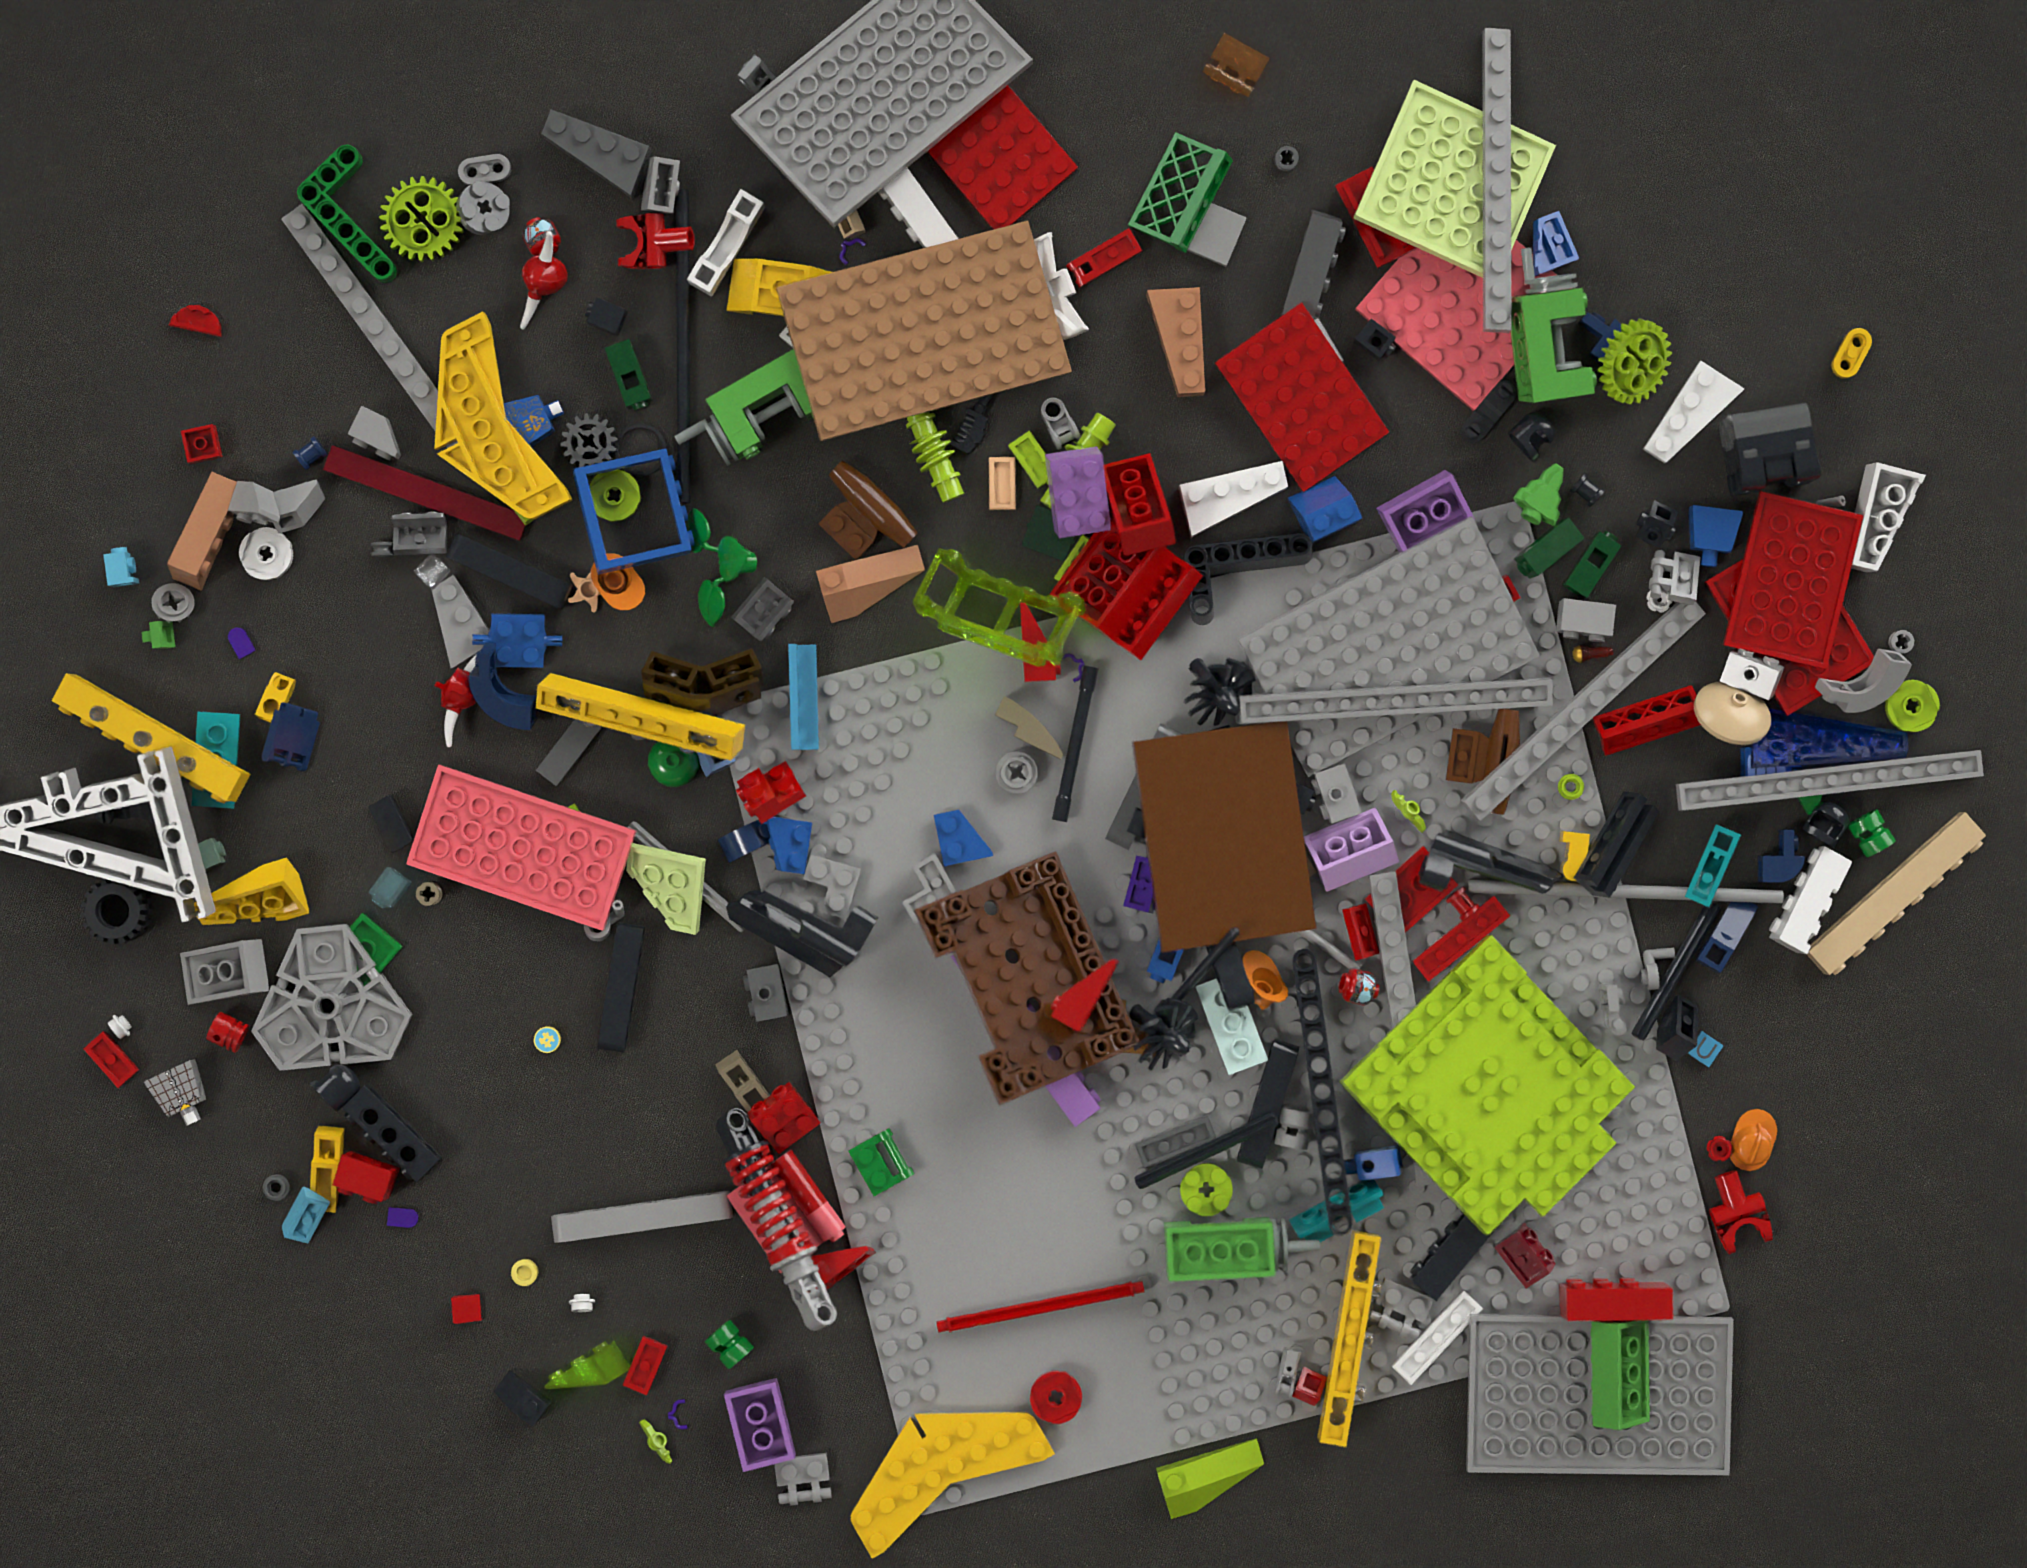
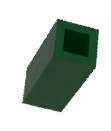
M630 339L605 347L628 410L633 408L635 412L649 407L648 402L653 401Z
M1569 517L1560 520L1555 526H1552L1514 557L1518 563L1517 568L1521 574L1529 579L1539 576L1582 541L1584 537Z
M1604 531V533L1597 532L1562 586L1583 600L1586 599L1622 546L1617 543L1618 538L1608 531Z

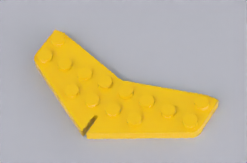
M481 312L446 330L441 337L434 449L439 450L458 441L457 444L437 453V455L523 517L537 519L572 501V498L565 485L506 419L492 328L486 313Z
M1029 1412L915 1413V1417L926 1434L924 1437L921 1436L912 1418L909 1417L851 1514V1522L871 1558L873 1559L883 1553L951 1483L1044 1461L1053 1456L1055 1452L1035 1417Z

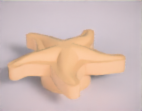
M591 572L586 578H580L574 573H570V578L577 587V591L573 597L568 598V602L574 603L586 600L591 605V611L596 612L597 596L600 593L592 582Z

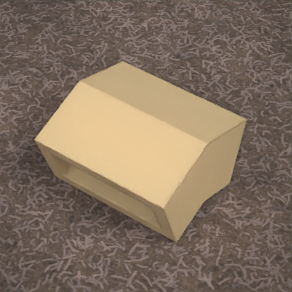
M857 210L851 213L847 220L845 218L838 224L843 238L850 237L852 239L866 233Z

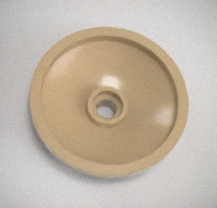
M1714 682L1704 686L1695 698L1694 711L1700 724L1710 734L1725 742L1738 745L1756 743L1765 737L1771 726L1770 711L1761 697L1723 682Z

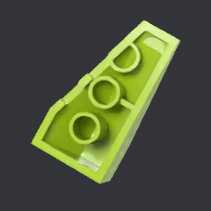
M1257 1438L1157 1467L1158 1477L1171 1519L1197 1512L1264 1465Z

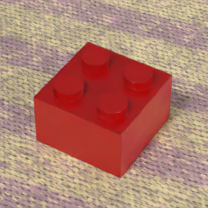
M349 1151L341 1156L332 1185L338 1187L337 1191L342 1194L352 1196L353 1193L363 1195L362 1200L378 1204V1202H383L390 1198L400 1167Z

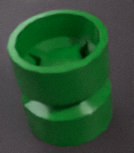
M1878 809L1860 816L1848 825L1853 837L1860 839L1859 847L1865 857H1870L1886 849L1896 841L1890 829L1883 827L1885 821Z
M730 1319L704 1341L713 1353L719 1352V1360L728 1370L754 1348L745 1336L740 1337L738 1335L739 1329Z

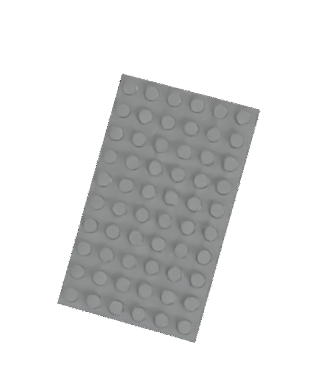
M872 0L731 114V118L833 227H836L1033 64V59L975 0Z
M1471 516L1237 638L1265 694L1488 682L1540 656ZM1430 713L1287 721L1290 744L1305 775L1310 777Z
M1470 1314L1466 1471L1478 1473L1730 1475L1733 1318L1673 1316V1320H1648L1650 1422L1622 1430H1613L1593 1426V1416L1591 1413L1593 1406L1591 1388V1321H1566L1561 1315Z

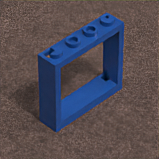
M667 449L574 469L573 477L598 575L690 554L691 546H694V538L691 530L687 531L685 521H688L685 505H680L678 496L682 495L679 480L674 481L672 471L676 469L672 455L668 456ZM660 460L680 544L607 560L587 476Z

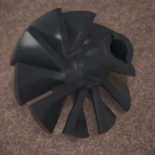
M1197 658L1189 664V671L1197 678L1190 685L1199 686L1201 691L1194 692L1186 697L1184 704L1200 699L1194 708L1188 712V715L1192 717L1195 713L1205 709L1202 717L1197 722L1200 726L1208 720V717L1215 708L1214 726L1221 723L1226 713L1236 716L1240 711L1239 696L1252 695V683L1256 679L1250 668L1243 661L1241 663L1235 659L1227 658L1225 664L1206 666L1201 658Z
M1170 999L1168 1006L1155 1008L1153 1010L1154 1015L1145 1010L1140 1004H1136L1131 1008L1129 1017L1141 1025L1140 1031H1144L1148 1035L1134 1046L1136 1051L1148 1044L1138 1062L1142 1063L1152 1055L1148 1069L1152 1070L1163 1054L1162 1068L1166 1069L1172 1052L1180 1057L1189 1053L1191 1047L1188 1038L1195 1037L1194 1022L1199 1019L1197 1012L1186 1001Z

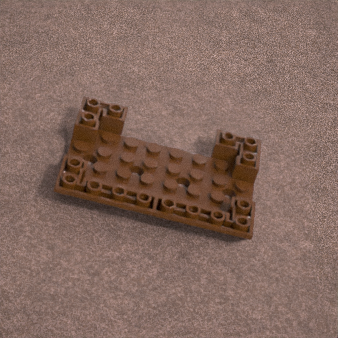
M1056 851L1013 868L996 878L967 890H960L914 910L935 959L951 953L954 954L987 1030L994 1050L978 1056V1059L998 1105L1017 1099L1132 1049L1139 1042L1112 977L1082 1031L1078 1032L1051 1017L1054 1012L1051 1006L1057 995L1062 997L1064 992L1105 964ZM986 902H993L996 905L997 912L995 915H988L985 912L984 904ZM1007 950H1013L1017 953L1018 960L1015 964H1011L1006 960L1005 953ZM1028 998L1037 1000L1039 1004L1037 1012H1031L1027 1009L1026 1002ZM1051 1046L1056 1047L1060 1052V1057L1057 1061L1051 1060L1047 1055L1048 1048Z

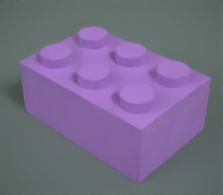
M1097 447L1045 454L1053 525L1057 536L1063 538L1111 530L1103 458L1100 450Z
M1446 470L1376 508L1399 553L1470 516L1475 520L1453 475Z
M774 1378L726 1390L724 1397L743 1472L795 1459L796 1452L778 1379Z

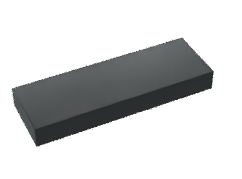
M575 719L536 771L555 786H558L603 726Z
M1207 1115L1134 1144L1143 1168H1147L1215 1139L1216 1135Z

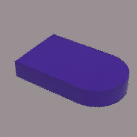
M237 627L230 630L228 639L239 659L256 651L244 629Z
M389 1207L387 1226L410 1228L417 1224L419 1217L413 1209Z

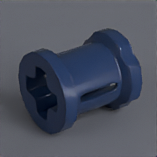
M315 436L304 447L293 451V454L305 470L310 468L309 465L320 457L328 456Z

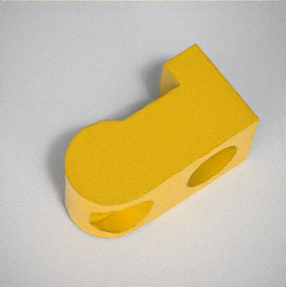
M275 672L268 686H266L255 715L259 719L271 723L274 711L279 710L282 702H289L296 680Z
M1560 831L1559 842H1566L1565 860L1561 863L1560 873L1566 880L1576 881L1574 876L1588 854L1590 834Z

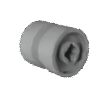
M1282 1107L1279 1116V1122L1282 1126L1276 1131L1274 1144L1308 1150L1310 1135L1307 1133V1130L1312 1128L1313 1113ZM1290 1127L1298 1128L1297 1135L1290 1133Z

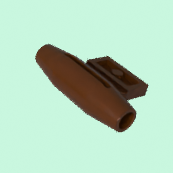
M843 460L830 472L829 477L847 501L836 505L821 520L819 525L855 560L874 543L878 531L903 548L916 537L918 532L902 510L867 476Z
M1504 708L1498 709L1489 738L1478 731L1453 728L1445 780L1469 784L1484 780L1520 747L1519 711ZM1511 793L1490 813L1505 815Z

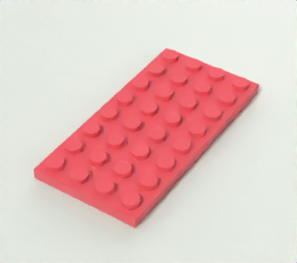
M438 765L406 864L603 931L605 930L637 830L443 765Z

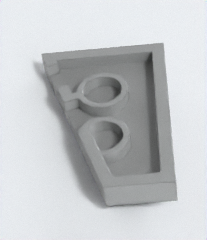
M452 575L433 587L432 594L450 667L454 669L476 655L477 651H480L484 646L472 645V634L488 635L489 629L456 576Z

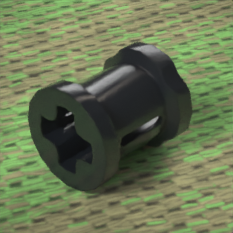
M1584 473L1571 488L1570 492H1576L1591 507L1605 489L1595 485L1587 478L1588 475Z

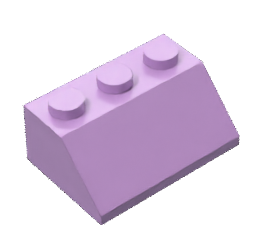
M1376 807L1304 836V842L1326 892L1399 863L1393 840Z

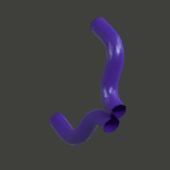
M855 238L850 242L845 240L841 244L843 249L839 257L845 265L848 264L843 257L846 252V245H853L855 242H859L864 247L866 243L863 240Z
M1067 653L1061 656L1062 660L1071 657L1074 662L1080 663L1078 666L1079 676L1073 679L1075 683L1081 679L1082 667L1085 664L1082 658L1077 659L1073 654Z
M685 1399L677 1400L673 1404L672 1411L668 1412V1419L673 1420L678 1429H688L687 1425H679L677 1419L671 1416L676 1412L678 1404L685 1403Z

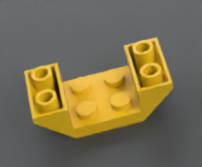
M734 259L727 311L753 315V312L784 317L776 291L777 287L833 272L807 265L772 260Z

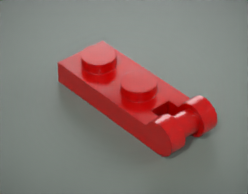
M1130 228L1071 261L1066 267L1070 273L1073 272L1077 279L1075 282L1078 288H1082L1096 278L1142 252V249ZM1086 263H1088L1092 269V271H1090L1087 274H1085L1083 268L1081 267Z

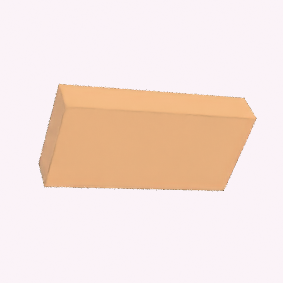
M989 457V510H1016L1015 457Z

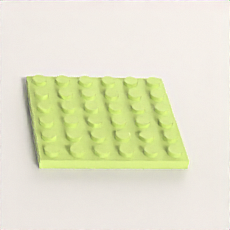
M1413 80L1353 218L1483 278V111ZM1511 125V250L1556 146Z

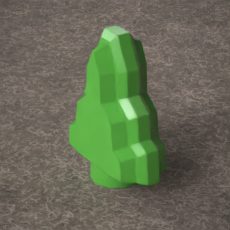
M1555 463L1545 469L1538 480H1530L1525 488H1519L1513 497L1514 502L1523 509L1521 517L1535 525H1539L1541 521L1552 526L1556 525L1560 515L1558 506L1561 501L1558 491L1563 483V468Z

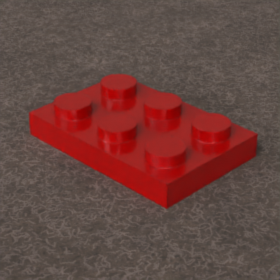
M1424 846L1420 847L1395 870L1405 933L1458 886L1452 877H1450L1447 888H1444L1442 892L1419 884L1420 877L1418 875L1425 856L1429 855ZM1370 893L1364 899L1373 908Z

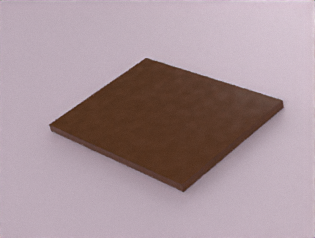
M1287 721L1133 741L1132 747L1161 952L1218 944L1233 927L1239 930V936L1234 941L1316 929Z

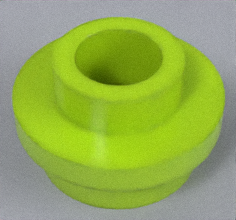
M1566 774L1558 782V792L1567 800L1577 799L1584 791L1583 780L1576 774ZM1568 782L1574 783V791H1567L1566 784Z

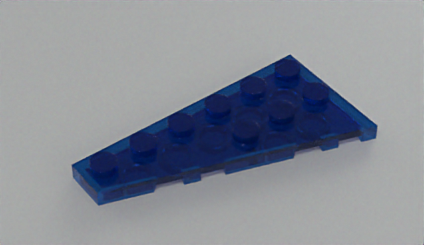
M1769 709L1771 726L1767 734L1760 741L1751 744V769L1906 758L1908 753V733L1798 713H1791L1787 716L1784 711Z

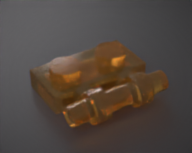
M1224 33L1211 55V58L1220 63L1217 67L1207 63L1203 72L1211 76V80L1216 83L1220 81L1231 87L1232 92L1236 94L1240 92L1249 97L1253 88L1245 84L1246 79L1249 78L1257 83L1270 58ZM1226 67L1240 73L1239 77L1236 79L1225 73Z

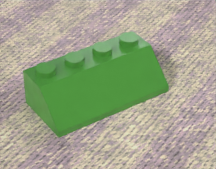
M1648 1320L1591 1321V1388L1593 1403L1591 1413L1593 1416V1426L1622 1430L1650 1422Z

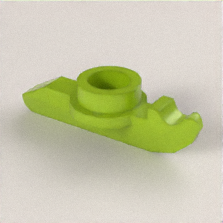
M1393 790L1391 797L1395 806L1402 812L1405 818L1409 819L1423 833L1426 830L1424 820L1418 815L1420 811L1419 805L1412 800L1405 801L1403 799L1404 795H1400L1396 790Z
M645 1419L641 1420L639 1424L648 1437V1446L651 1450L656 1451L663 1461L669 1464L672 1463L669 1455L670 1452L665 1449L667 1443L666 1436L663 1433L655 1432L651 1424Z

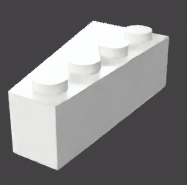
M908 168L878 191L882 199H887L892 205L890 210L898 221L903 220L907 225L908 229H906V232L914 243L919 241L923 248L958 239Z
M1282 461L1181 484L1179 492L1190 538L1286 490L1288 484Z
M1877 462L1866 465L1855 510L1856 514L1864 516L1851 566L1852 569L1863 572L1878 571L1893 541L1892 538L1897 528H1900L1904 520L1903 516L1908 506L1912 504L1916 496L1915 493L1926 475Z
M1819 846L1818 850L1814 848L1807 859V862L1810 863L1805 872L1802 871L1798 875L1794 884L1797 888L1793 895L1789 894L1782 905L1784 911L1781 917H1776L1769 929L1772 932L1769 938L1796 953H1808L1811 946L1807 944V941L1814 935H1817L1821 927L1818 919L1828 912L1833 899L1829 896L1831 892L1835 894L1839 890L1852 863L1849 859L1825 846Z

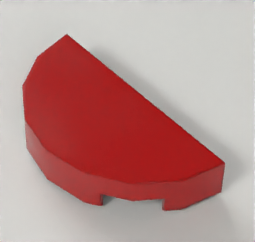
M188 305L172 316L169 323L170 327L221 337L222 327L218 317L211 310L200 305Z

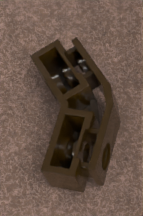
M752 648L702 667L651 651L641 670L646 699L710 716H715L761 699L760 687L764 686L762 667ZM742 691H746L744 692V697H738L737 694H739ZM663 695H665L666 697H668L667 700H664V699H661V698H662Z

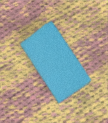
M302 1187L282 1224L284 1238L309 1243L330 1201L311 1189Z

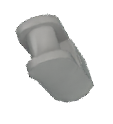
M1290 1348L1283 1349L1275 1395L1282 1393L1287 1394L1288 1398L1292 1397L1301 1351ZM1282 1376L1291 1377L1290 1384L1281 1383Z

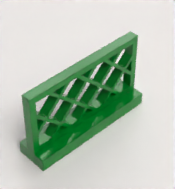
M1175 132L1128 225L1186 253L1233 159L1227 152L1217 148L1216 150ZM1179 142L1187 144L1190 153L1176 157L1175 149ZM1205 152L1211 154L1212 157L1209 163L1199 167L1195 156ZM1192 158L1195 169L1182 174L1179 163ZM1175 165L1178 176L1165 181L1163 177L1165 169ZM1197 174L1199 180L1197 186L1187 190L1184 179ZM1180 181L1183 192L1170 197L1167 186ZM1163 188L1166 199L1153 204L1151 199L1153 192ZM1185 198L1187 203L1185 209L1175 214L1172 202ZM1168 204L1171 216L1158 220L1155 209ZM1151 211L1154 222L1145 226L1138 224L1141 215ZM1173 221L1175 229L1171 237L1163 235L1160 226Z

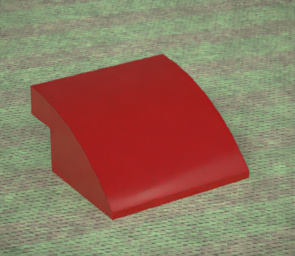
M1110 511L1111 530L1095 532L1049 596L1141 661L1203 575L1194 567L1175 556L1165 546L1124 556Z

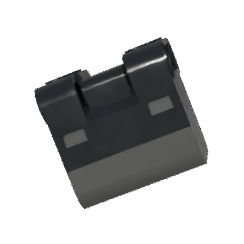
M1806 403L1730 415L1719 423L1727 472V485L1731 497L1757 493L1767 485L1783 483L1784 487L1813 483V481L1821 477L1820 462L1816 452L1810 412Z

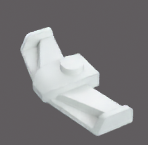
M1046 233L1034 239L1063 340L1073 338L1088 331L1089 328L1084 324L1067 299V297L1076 293L1068 270L1061 269L1056 271L1052 233Z

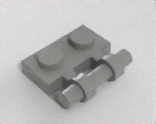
M1655 551V556L1651 560L1653 575L1649 579L1651 598L1659 599L1661 591L1664 590L1669 591L1668 600L1694 605L1697 596L1700 557L1674 552L1671 560L1665 558L1664 551ZM1664 571L1671 572L1670 579L1663 578Z
M1601 983L1599 984V993L1604 1025L1611 1031L1619 1032L1625 1026L1624 1020L1618 1014V1011H1620L1619 1005H1623L1622 990L1617 988V984Z
M1384 1277L1374 1301L1384 1307L1381 1313L1371 1310L1368 1320L1377 1323V1326L1385 1329L1387 1327L1399 1332V1336L1404 1338L1409 1336L1417 1340L1421 1330L1412 1327L1414 1319L1422 1323L1425 1322L1434 1299ZM1392 1310L1406 1315L1403 1323L1390 1318Z
M827 1452L795 1456V1459L775 1464L777 1487L788 1485V1493L778 1494L779 1504L790 1503V1506L798 1505V1502L813 1500L816 1503L822 1502V1499L832 1498L831 1488H820V1481L830 1480ZM811 1482L812 1490L797 1492L796 1484Z

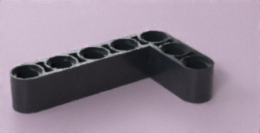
M1291 534L1189 547L1184 554V561L1203 575L1199 582L1205 584V587L1201 589L1194 588L1188 596L1190 615L1193 622L1198 625H1207L1214 618L1211 575L1307 564L1312 558V541L1309 536L1305 534ZM1298 546L1307 548L1302 553L1296 552L1294 549ZM1272 549L1281 551L1276 556L1270 555L1268 552ZM1246 552L1255 554L1250 559H1246L1242 555ZM1220 555H1226L1229 557L1228 560L1224 562H1220L1216 559ZM1194 558H1200L1203 560L1200 564L1197 565L1190 563V561ZM1201 606L1208 608V611L1205 613H1198L1195 610Z

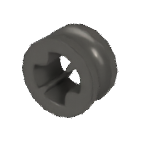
M1290 146L1280 148L1275 155L1276 166L1278 169L1286 172L1293 170L1299 160L1298 152ZM1282 153H1285V155L1287 153L1292 154L1291 161L1293 163L1291 165L1288 162L1286 165L1281 163Z
M393 542L371 543V547L374 548V551L371 553L372 557L395 556L392 551Z

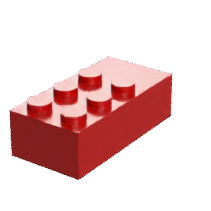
M1148 453L1104 464L1107 500L1124 556L1176 543L1172 520L1151 454Z
M1570 1278L1566 1279V1283H1559L1560 1315L1566 1321L1673 1320V1288L1665 1282L1635 1281V1278H1619V1283H1612L1607 1278H1593L1592 1283L1583 1282L1582 1279Z

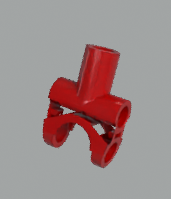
M647 213L644 215H631L616 220L618 229H632L638 238L635 251L625 255V257L618 258L619 267L631 269L666 268V252L693 250L695 239L692 228L665 229L664 214Z
M1737 1170L1725 1172L1714 1177L1723 1204L1710 1208L1709 1213L1728 1254L1736 1252L1734 1245L1737 1229L1744 1224H1753L1757 1231H1760L1764 1242L1771 1241L1773 1239L1771 1222L1761 1193L1757 1192L1745 1196ZM1765 1211L1764 1214H1761V1217H1762V1218H1757V1217H1752V1216H1751V1215H1754V1214H1757V1213H1760V1212ZM1727 1224L1724 1229H1717L1718 1226Z

